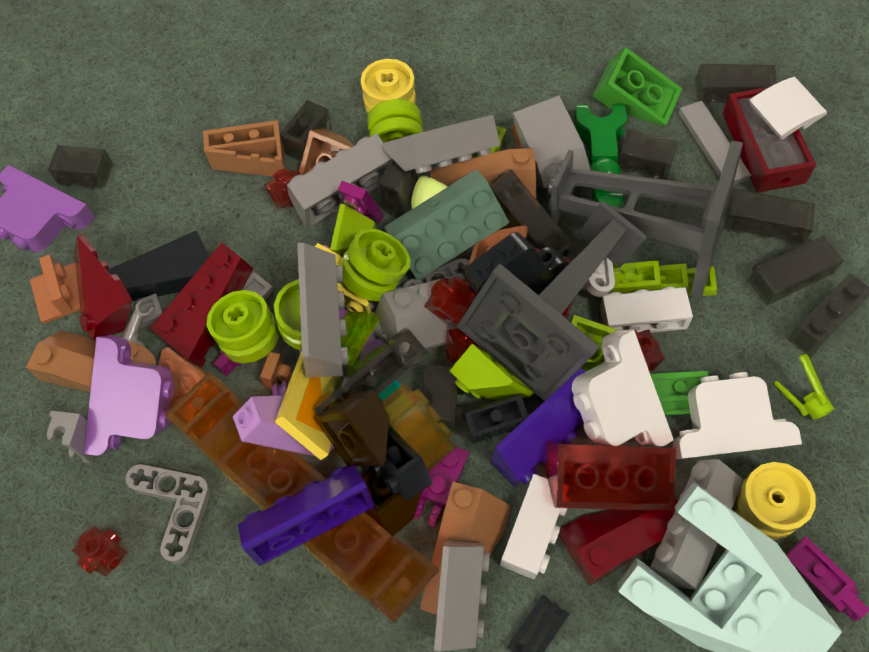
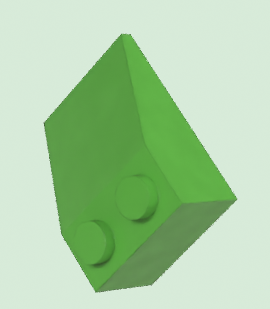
M625 47L609 61L593 97L612 110L613 104H625L627 115L665 127L682 88Z

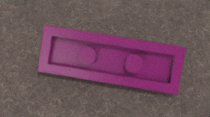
M342 180L338 191L343 196V201L354 210L380 224L384 214L367 190Z

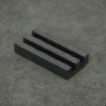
M543 594L506 649L510 652H528L555 613L559 616V619L536 651L545 652L570 613L566 610L563 611L559 608V605L551 602ZM545 605L549 610L520 651L516 648V645Z

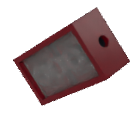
M769 87L729 94L722 113L733 140L743 143L740 156L751 174L750 179L756 193L806 184L816 167V163L799 129L783 140H780L750 105L751 98Z

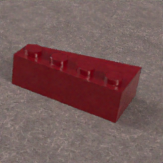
M221 243L150 329L186 360L202 368L207 360L205 356L210 346L213 347L215 344V340L207 328V316L212 306L221 297L231 292L243 290L253 267L229 247Z

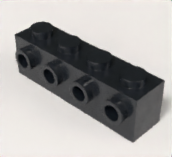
M388 426L386 461L382 465L369 467L377 478L383 476L385 484L393 494L398 492L406 501H409L433 483L423 458Z

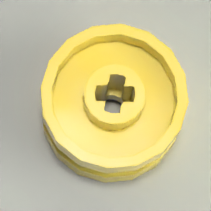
M383 59L375 61L363 71L361 88L365 109L368 113L375 105L386 100L402 99L414 104L416 103L414 75L412 69L406 63L396 59Z
M771 462L760 465L743 480L733 508L738 515L772 540L786 538L811 519L816 508V497L811 482L800 470L789 464Z

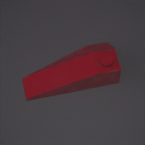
M83 234L77 235L74 254L81 327L85 332L88 331L92 341L100 336L122 333L125 330L132 299L117 274H109L107 262L105 260L99 261L96 249Z

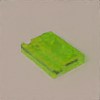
M348 312L344 318L346 321V337H341V347H347L349 366L353 365L380 320L374 312L369 314L366 312Z

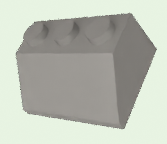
M455 275L383 293L375 311L399 358L469 338L457 327L464 317L463 312L468 305V297Z
M446 540L443 545L434 651L476 648V639L483 638L485 618H479L478 614L479 604L486 605L487 585L481 584L482 571L488 572L490 552H483L484 543Z

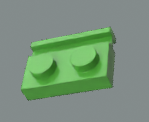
M708 371L650 374L665 416L690 415L688 392L694 386L701 384L700 378L708 377Z

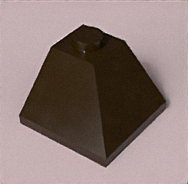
M373 390L354 393L314 417L347 467L353 465L356 467L378 466L386 461L389 414L383 407L382 399Z
M369 468L361 477L367 486L375 507L363 514L375 528L391 539L414 519L422 491L409 501H406L398 492L393 494L385 484L383 476L377 478Z

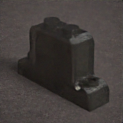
M407 327L389 340H386L384 336L379 337L352 359L348 365L343 367L342 376H333L330 379L331 389L314 404V410L319 414L328 409L329 404L333 401L340 402L357 392L373 390L375 394L379 395L424 357L428 351ZM403 342L409 343V349L406 352L399 351V345Z

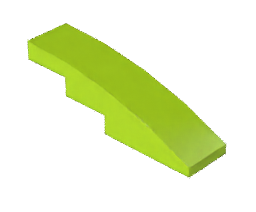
M658 260L624 263L620 268L613 264L615 285L610 292L626 294L642 289L655 291L666 287H686L687 295L691 296L696 268L687 269L686 263L659 266ZM714 266L710 269L703 296L717 295Z

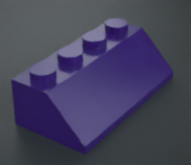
M582 368L495 447L490 463L514 487L521 482L527 485L531 481L533 474H538L535 470L536 467L542 462L548 465L558 455L555 449L562 443L566 446L569 445L579 435L576 430L584 421L580 411L574 404L572 383L577 376L585 373Z
M356 466L341 467L334 471L331 477L321 482L314 481L303 488L302 492L294 496H284L278 499L274 506L264 511L258 510L247 515L245 521L238 524L243 550L261 566L375 506Z

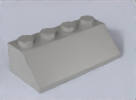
M489 115L382 143V146L404 171L415 169L416 174L432 170L431 164L436 163L437 168L451 165V159L456 158L457 162L472 159L471 153L474 152L476 157L490 154V148L500 146L494 116Z
M377 133L371 137L360 139L354 147L339 151L331 160L318 163L310 172L295 176L287 184L288 195L306 229L338 212L340 204H346L343 201V196L338 191L342 180L363 188L368 193L392 180L394 160L383 149V142Z
M297 243L302 357L306 377L342 376V365H348L347 347H341V337H346L345 319H339V310L345 309L344 292H338L337 283H343L342 265H336L335 254L306 243Z

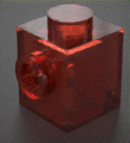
M458 277L440 278L433 285L431 295L424 307L443 322L460 323L475 294L467 288L468 284Z

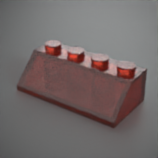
M546 442L545 473L555 508L674 511L676 448Z

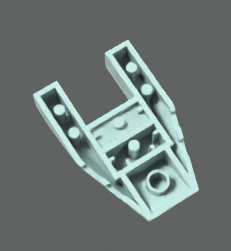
M695 482L691 484L676 504L675 509L677 513L727 549L701 582L698 590H695L690 598L637 558L617 582L618 592L645 613L697 646L713 652H827L842 633L779 545Z

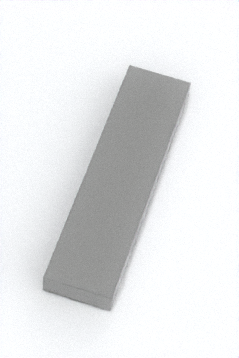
M703 101L681 107L678 114L720 178L730 142ZM740 158L733 185L747 181L751 176Z

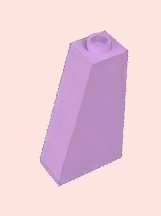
M284 395L251 397L233 416L241 441L315 456L274 422Z

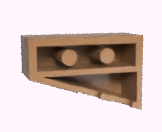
M278 120L203 131L204 152L211 169L287 178L284 139Z

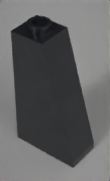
M196 230L109 269L108 272L110 275L117 274L132 301H136L155 293L157 296L181 292L207 261L209 255Z

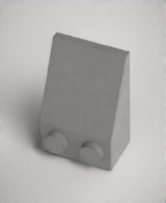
M560 95L512 112L522 148H534L536 187H549L551 178H556L559 161L564 160L568 150L574 151L573 169L591 170L584 145Z

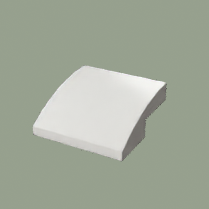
M796 77L781 81L750 99L752 108L780 140H783L800 127L806 129L827 115V111Z

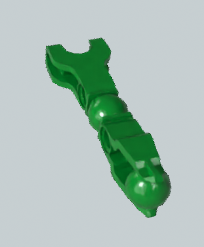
M576 104L574 126L581 141L588 147L590 171L621 174V168L617 163V142L624 135V126L627 121L625 104H613V112L606 117L593 115L587 104ZM592 188V201L598 203L604 201L610 206L624 208L622 193Z

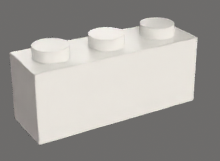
M666 287L655 291L642 289L626 294L613 292L602 297L599 308L603 325L617 330H634L635 334L687 329L693 318L686 287Z
M533 474L499 566L534 580L538 572L545 573L550 556L545 554L549 543L555 544L560 531V527L555 525L558 515L565 516L570 499L565 497L568 487Z

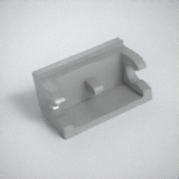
M51 411L50 417L52 419L47 430V438L51 442L54 441L56 432L60 430L64 433L62 445L69 447V456L74 458L77 454L83 459L84 463L92 464L95 455L84 454L87 420L81 414Z

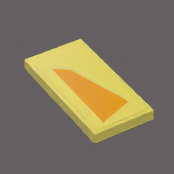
M301 351L274 422L317 458L322 460L329 455L332 443L314 417L344 400L349 381L343 376L307 378Z

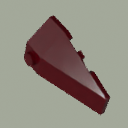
M674 497L581 516L561 528L558 536L591 586L661 544L668 522L674 515L675 506L678 501Z

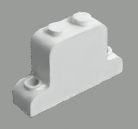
M616 330L606 335L601 345L604 362L577 376L572 383L574 404L583 418L586 435L593 442L618 446L633 437L641 445L665 446L672 442L674 439L635 331Z
M747 372L730 374V379L719 380L718 376L700 378L701 384L689 390L688 403L693 430L680 431V436L675 438L672 448L674 459H684L802 444L800 431L795 424L787 422L786 419H773L767 385L764 380L755 376L748 377Z

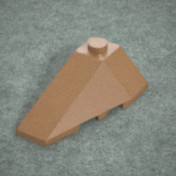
M534 148L506 149L430 170V178L450 186L477 169L487 180L502 210H536Z
M59 331L38 342L26 368L40 381L91 392L96 342L83 335Z
M452 482L420 610L437 615L442 551L446 540L484 543L483 552H490L491 555L504 536L511 505L483 489Z

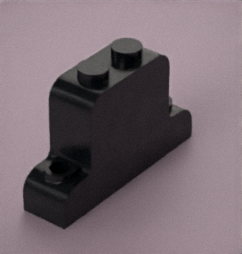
M515 232L505 237L470 263L465 269L464 275L477 297L493 270L501 264L539 296L569 263L553 247H546L537 252L520 233ZM473 301L466 306L463 312V316L466 314L467 310L469 309Z

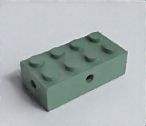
M475 169L384 228L388 234L399 240L407 249L411 259L410 269L416 279L419 280L504 227L509 221L487 180Z

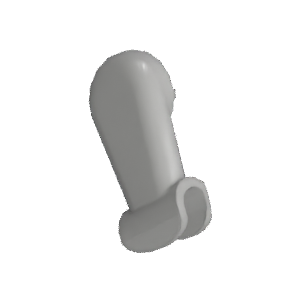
M137 299L133 304L134 311L122 337L127 341L135 342L146 348L144 342L137 339L139 335L138 330L144 316L151 313L153 306L150 305L145 311H139V305L142 300Z

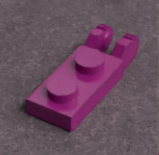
M442 441L428 472L433 484L422 491L414 519L418 520L422 516L428 500L436 504L430 514L428 525L433 527L437 525L444 507H446L452 482L458 483L468 460L469 451Z

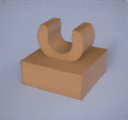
M269 352L260 375L265 388L272 389L273 384L279 383V381H287L289 383L293 374L291 372L292 367L284 364L280 354Z

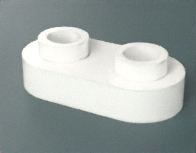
M607 257L585 283L586 289L597 297L608 295L615 285L613 263Z

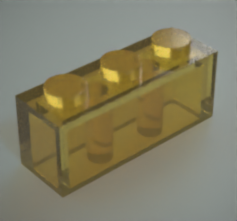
M404 383L383 401V407L389 414L390 426L423 458L427 470L430 471L456 448L449 439L453 434L440 421V416L430 405L426 408V405L430 402L419 389L413 392Z

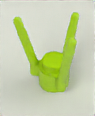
M803 354L800 355L799 359L814 392L803 398L806 403L803 405L778 381H775L773 384L798 408L803 417L810 414L812 419L816 420L835 409L822 388L809 356Z

